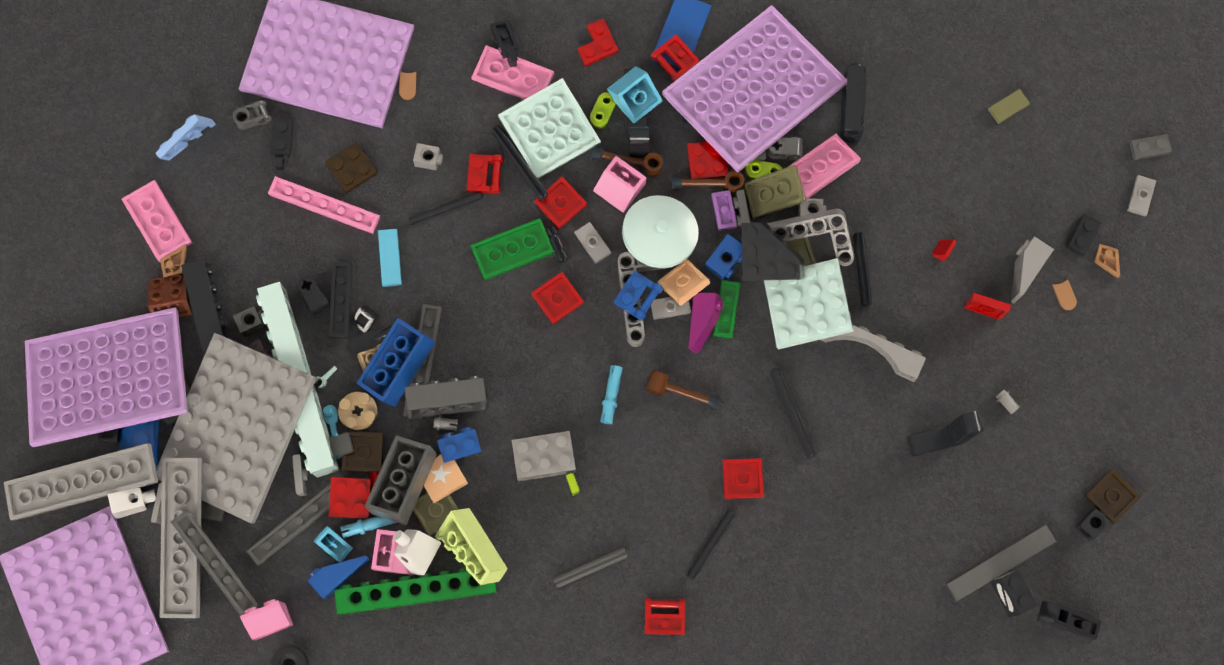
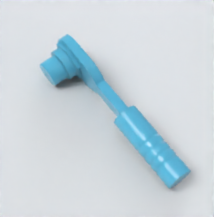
M328 405L324 407L323 413L326 423L330 424L332 438L339 435L336 427L338 412L335 406Z

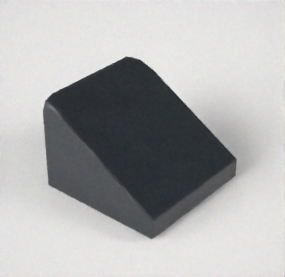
M364 305L358 309L351 323L362 332L367 333L380 316L367 305Z

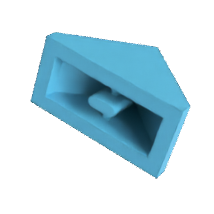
M328 526L314 540L318 546L339 563L353 549Z

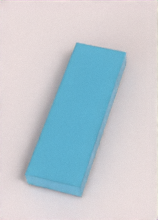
M378 230L382 286L402 285L398 230Z

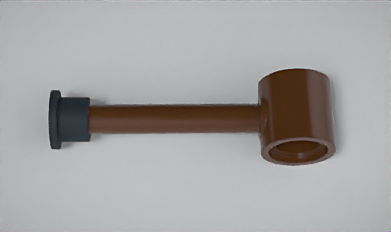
M596 145L593 147L591 160H601L602 158L613 160L617 156L628 164L643 166L646 174L652 177L658 176L663 170L662 157L657 153H650L645 159L606 152L601 148H596ZM656 162L658 163V166L656 168H651L649 166V163Z
M737 171L729 172L725 179H682V177H674L672 175V190L674 188H682V186H725L726 191L730 190L731 194H736V191L742 190L744 185V177L740 172L737 173ZM735 179L739 182V184L733 186L729 183V181Z
M651 371L646 391L664 396L665 390L705 403L716 411L720 396L710 395L709 397L668 383L670 378L668 375Z

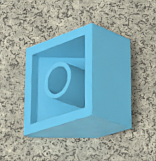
M636 66L607 88L614 102L632 123H636L663 101L647 72Z

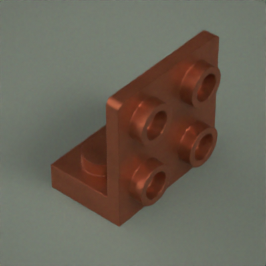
M175 274L171 277L155 278L148 281V308L150 313L176 307L179 317L192 315V308L187 297V287L183 274Z

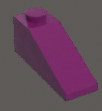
M697 293L693 297L688 349L694 353L700 352L717 323L721 310H723L722 297L716 293Z

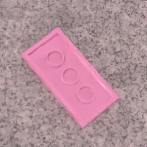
M486 45L474 70L472 80L525 100L548 87L554 76V71L517 57V66L510 67L507 58L503 59L498 49Z
M834 134L792 165H797L807 199L858 164L861 158L837 134Z
M155 180L122 198L123 203L159 263L161 258L184 245L187 247L192 244L191 239Z

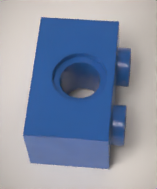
M727 234L707 260L704 268L721 281L725 277L730 278L735 271L734 265L737 262L740 264L743 261L742 244ZM728 255L732 261L724 262L722 256Z

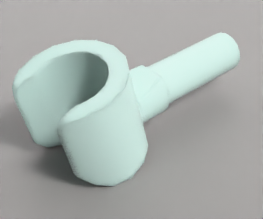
M335 366L322 377L318 376L315 383L320 379L322 380V384L318 388L326 386V380L337 370Z

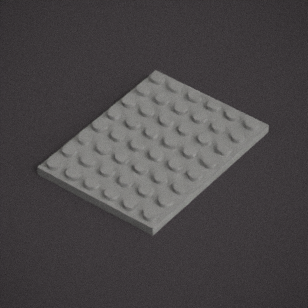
M214 333L186 398L188 413L179 415L157 466L158 480L162 481V458H202L201 500L249 523L255 524L317 377Z

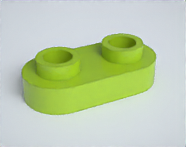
M602 93L598 97L590 114V123L594 128L602 129L610 120L616 106L610 93ZM605 99H609V100H610V102L607 103V104L604 103L603 101H604ZM601 115L603 118L598 120L596 116Z
M753 160L746 166L745 173L749 179L754 180L770 174L771 170L779 171L782 167L776 163ZM756 166L759 170L753 171L752 167Z

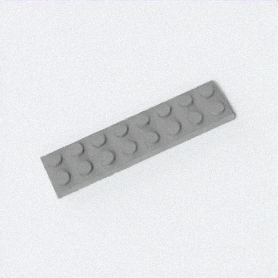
M146 443L4 482L10 521H15L108 496L107 494L158 483L151 444Z
M162 458L160 618H200V561L170 521L185 510H188L201 527L202 458Z

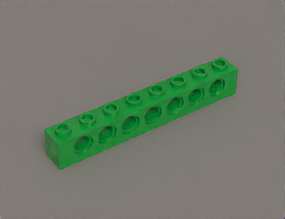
M466 568L458 569V573L450 574V571L438 572V576L430 577V573L418 575L419 578L417 579L405 576L399 577V581L391 582V579L379 580V584L371 585V582L359 583V587L354 588L351 585L339 586V590H335L336 609L338 615L492 594L497 593L496 582L484 585L479 584L473 587L470 585V579L473 576ZM453 579L460 580L461 585L458 589L450 587V582ZM435 581L441 584L438 592H432L430 588L431 584ZM415 584L421 586V592L418 595L411 593V587ZM400 587L401 595L393 598L391 595L392 589ZM380 590L381 598L374 601L372 599L373 591ZM359 592L362 599L359 603L355 604L352 601V596Z

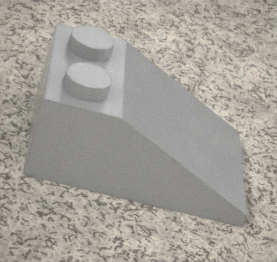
M1035 236L1031 241L1026 240L1016 253L1018 257L1015 260L1011 302L1013 304L1024 295L1054 250Z

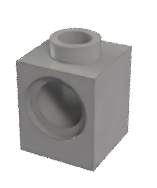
M417 143L413 159L415 167L437 171L438 165H441L443 160L440 148ZM428 154L434 156L431 160L424 159Z
M807 198L806 202L798 204V217L812 214L808 211L809 207L815 208L817 213L826 211L823 199Z

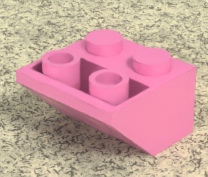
M615 156L603 172L593 191L624 213L646 185V177Z
M377 529L371 569L374 571L413 575L394 555L398 545L393 540L396 531Z
M275 599L265 602L262 608L253 607L244 611L245 614L240 616L252 640L261 639L293 626L286 604L279 600L275 601Z

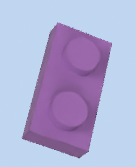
M730 190L711 193L718 231L737 228Z

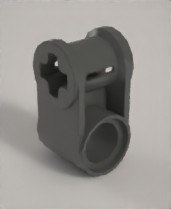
M257 101L236 109L233 112V119L237 127L246 130L270 122L272 118L266 110V102ZM242 116L247 117L244 121H238Z
M799 137L780 138L776 141L777 143L772 144L766 150L768 157L771 159L799 160L803 157V140Z

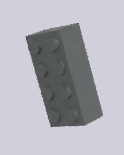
M471 376L467 380L461 381L457 378L449 379L444 383L431 381L427 385L412 383L405 387L408 419L485 410L486 407L484 380L478 376Z
M396 435L365 504V508L373 515L407 525L437 456L433 448L429 445Z

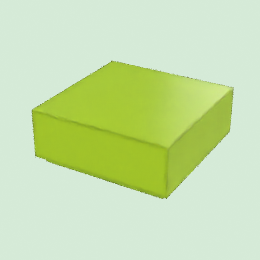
M567 474L566 479L572 495L579 494L580 490L574 474Z

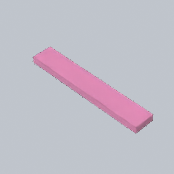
M276 176L268 191L270 196L372 234L380 219L378 214Z

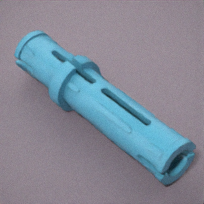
M611 365L606 395L602 401L603 411L600 422L604 424H612L614 411L617 408V393L623 369L620 366Z
M376 516L363 521L359 519L356 523L340 526L341 531L350 530L342 533L343 538L359 533L362 535L366 531L397 522Z

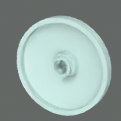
M649 196L639 200L628 210L622 226V236L626 248L638 261L651 267L669 268L682 263L692 254L698 240V225L692 212L680 201L667 196Z

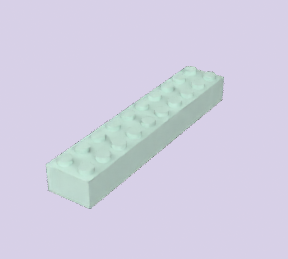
M280 282L257 288L259 295H256L258 305L264 311V313H261L264 324L269 329L267 331L269 342H272L275 348L272 349L274 359L311 375L286 289ZM313 385L296 425L295 432L299 434L302 440L299 441V446L302 453L304 452L307 457L304 460L306 469L318 478L339 471L336 457L333 455L330 436L315 385Z

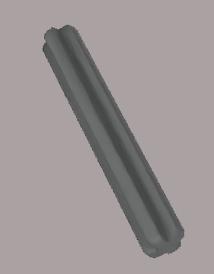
M624 548L618 549L555 577L554 583L557 588L627 558V552Z

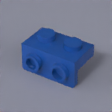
M470 427L459 430V434L452 436V433H447L440 436L441 439L437 440L444 463L482 452L475 429L471 430Z

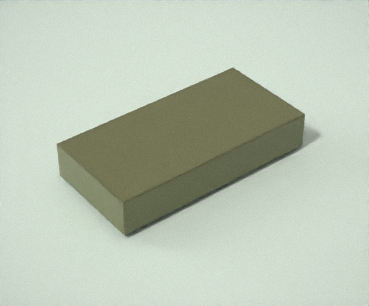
M1019 89L989 107L988 111L999 125L1028 107L1030 103Z

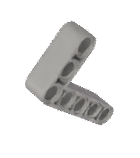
M832 209L767 223L784 241L830 232L839 264L848 266L854 260L846 215L841 209ZM839 216L842 218V221L835 223L832 221V218ZM820 220L823 222V225L817 227L813 222ZM801 224L805 228L798 231L795 229V226ZM782 228L786 232L780 235L776 230ZM839 234H843L846 236V238L844 240H838L836 236ZM843 252H847L850 254V256L848 258H842L840 254Z
M624 252L618 257L620 289L622 290L625 285L623 280L630 278L633 271L643 272L666 268L648 266L638 261L630 252ZM628 259L631 265L623 266L621 261ZM640 299L634 306L637 310L641 307ZM623 310L627 341L633 347L641 346L645 337L643 321L638 319L636 322H631L628 319L631 314ZM639 333L641 339L635 341L631 338V335Z

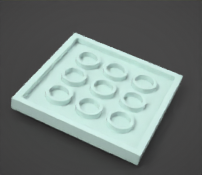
M563 78L498 114L500 121L537 179L590 150L594 145L597 146L601 143Z
M838 258L804 266V279L764 280L778 349L854 332Z

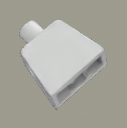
M140 487L107 494L112 514L116 519L147 510L146 504L154 502L156 499L154 489L142 492ZM138 498L137 502L131 503L133 499Z
M407 529L405 532L399 530L393 536V540L398 543L394 555L411 574L425 575L441 542L418 530Z

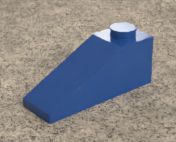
M362 556L322 567L321 569L317 568L309 575L311 578L308 582L326 600L335 590L340 588L339 586L347 582L371 559L368 556Z

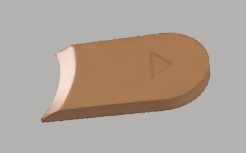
M400 71L399 94L404 100H411L416 95V72L403 73Z
M1068 279L1061 284H1052L1060 306L1064 310L1075 308L1077 300Z

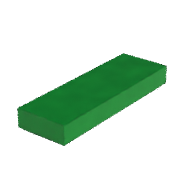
M721 281L719 296L723 300V310H721L720 317L714 327L713 336L728 339L733 337L741 284L739 282Z

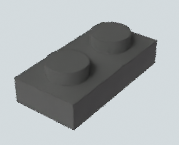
M1168 134L1131 140L1129 142L1134 160L1166 155L1172 152Z
M738 190L735 197H733L734 209L737 208L738 215H736L737 226L741 227V223H748L750 220L744 190Z

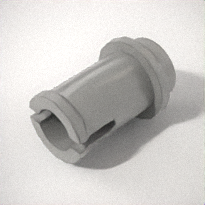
M1004 389L995 397L997 402L1000 401L1009 413L1012 414L1020 406L1009 395L1010 392H1006Z
M441 415L439 417L435 416L433 428H437L438 431L439 429L457 431V426L449 424H458V419L443 418Z

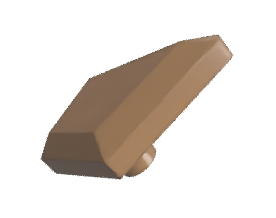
M1099 244L1094 263L1116 278H1119L1118 249Z
M186 245L160 259L164 278L175 274H183L181 265L185 264Z

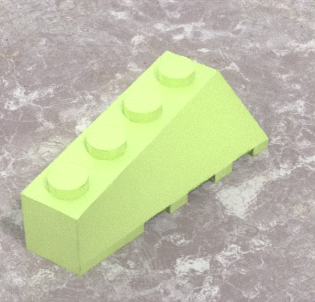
M470 508L453 510L449 513L434 537L445 543L444 547L456 555L455 559L459 563L463 562L466 565V570L480 585L499 582L508 568Z

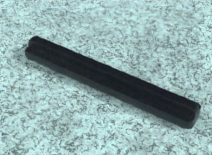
M857 232L854 234L861 304L862 306H869L872 304L865 236L863 232Z

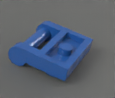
M633 271L615 299L614 304L643 321L646 317L645 313L656 296L662 292L663 287ZM647 287L650 288L651 291L639 310L635 309L634 306Z

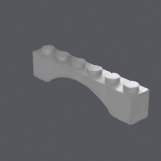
M852 325L854 332L820 339L824 342L851 340L866 344L883 355L897 375L912 382L918 378L926 360L922 353L916 350H907L903 344L887 341L885 336L880 334L874 335L862 326L856 327Z

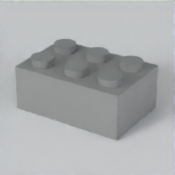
M570 431L512 440L518 481L576 472Z

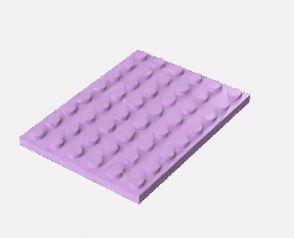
M268 0L239 90L383 128L412 37L414 25L321 0Z
M771 5L664 89L662 95L738 173L847 84V79Z
M176 307L25 341L29 444L32 447L188 413L179 315Z
M111 507L102 509L0 555L1 565L40 665H141L170 652L118 522L112 514Z

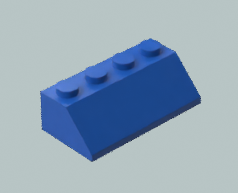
M397 318L356 384L382 402L395 407L404 394L405 387H408L436 341Z
M159 419L120 428L119 451L146 443L151 444L157 471L159 464Z

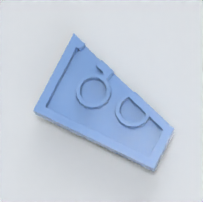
M195 114L188 117L185 124L175 130L172 137L162 143L159 147L160 149L155 154L160 159L169 161L188 146L187 142L189 140L198 139L203 135L201 131L208 126L212 128L216 125L215 122L210 118Z

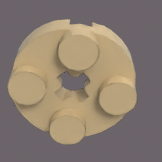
M350 393L339 403L338 415L341 422L354 431L368 429L377 418V405L367 393ZM355 407L363 408V411L360 413L361 416L353 414Z

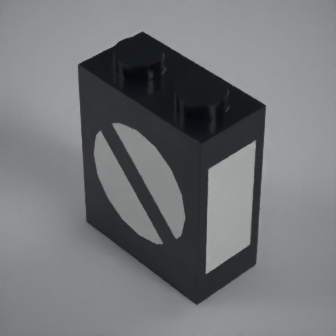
M1019 570L1006 573L990 581L1008 617L1018 616L1038 607Z

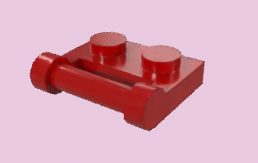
M677 34L651 54L654 61L657 60L671 76L672 82H675L700 62ZM666 52L681 70L676 72L662 54Z
M470 154L467 192L500 194V170L504 157L502 155ZM488 163H494L491 186H486Z
M645 598V634L685 635V599L673 601ZM651 608L678 609L679 614H651Z

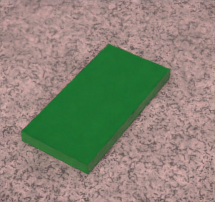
M541 218L470 245L484 281L555 253Z

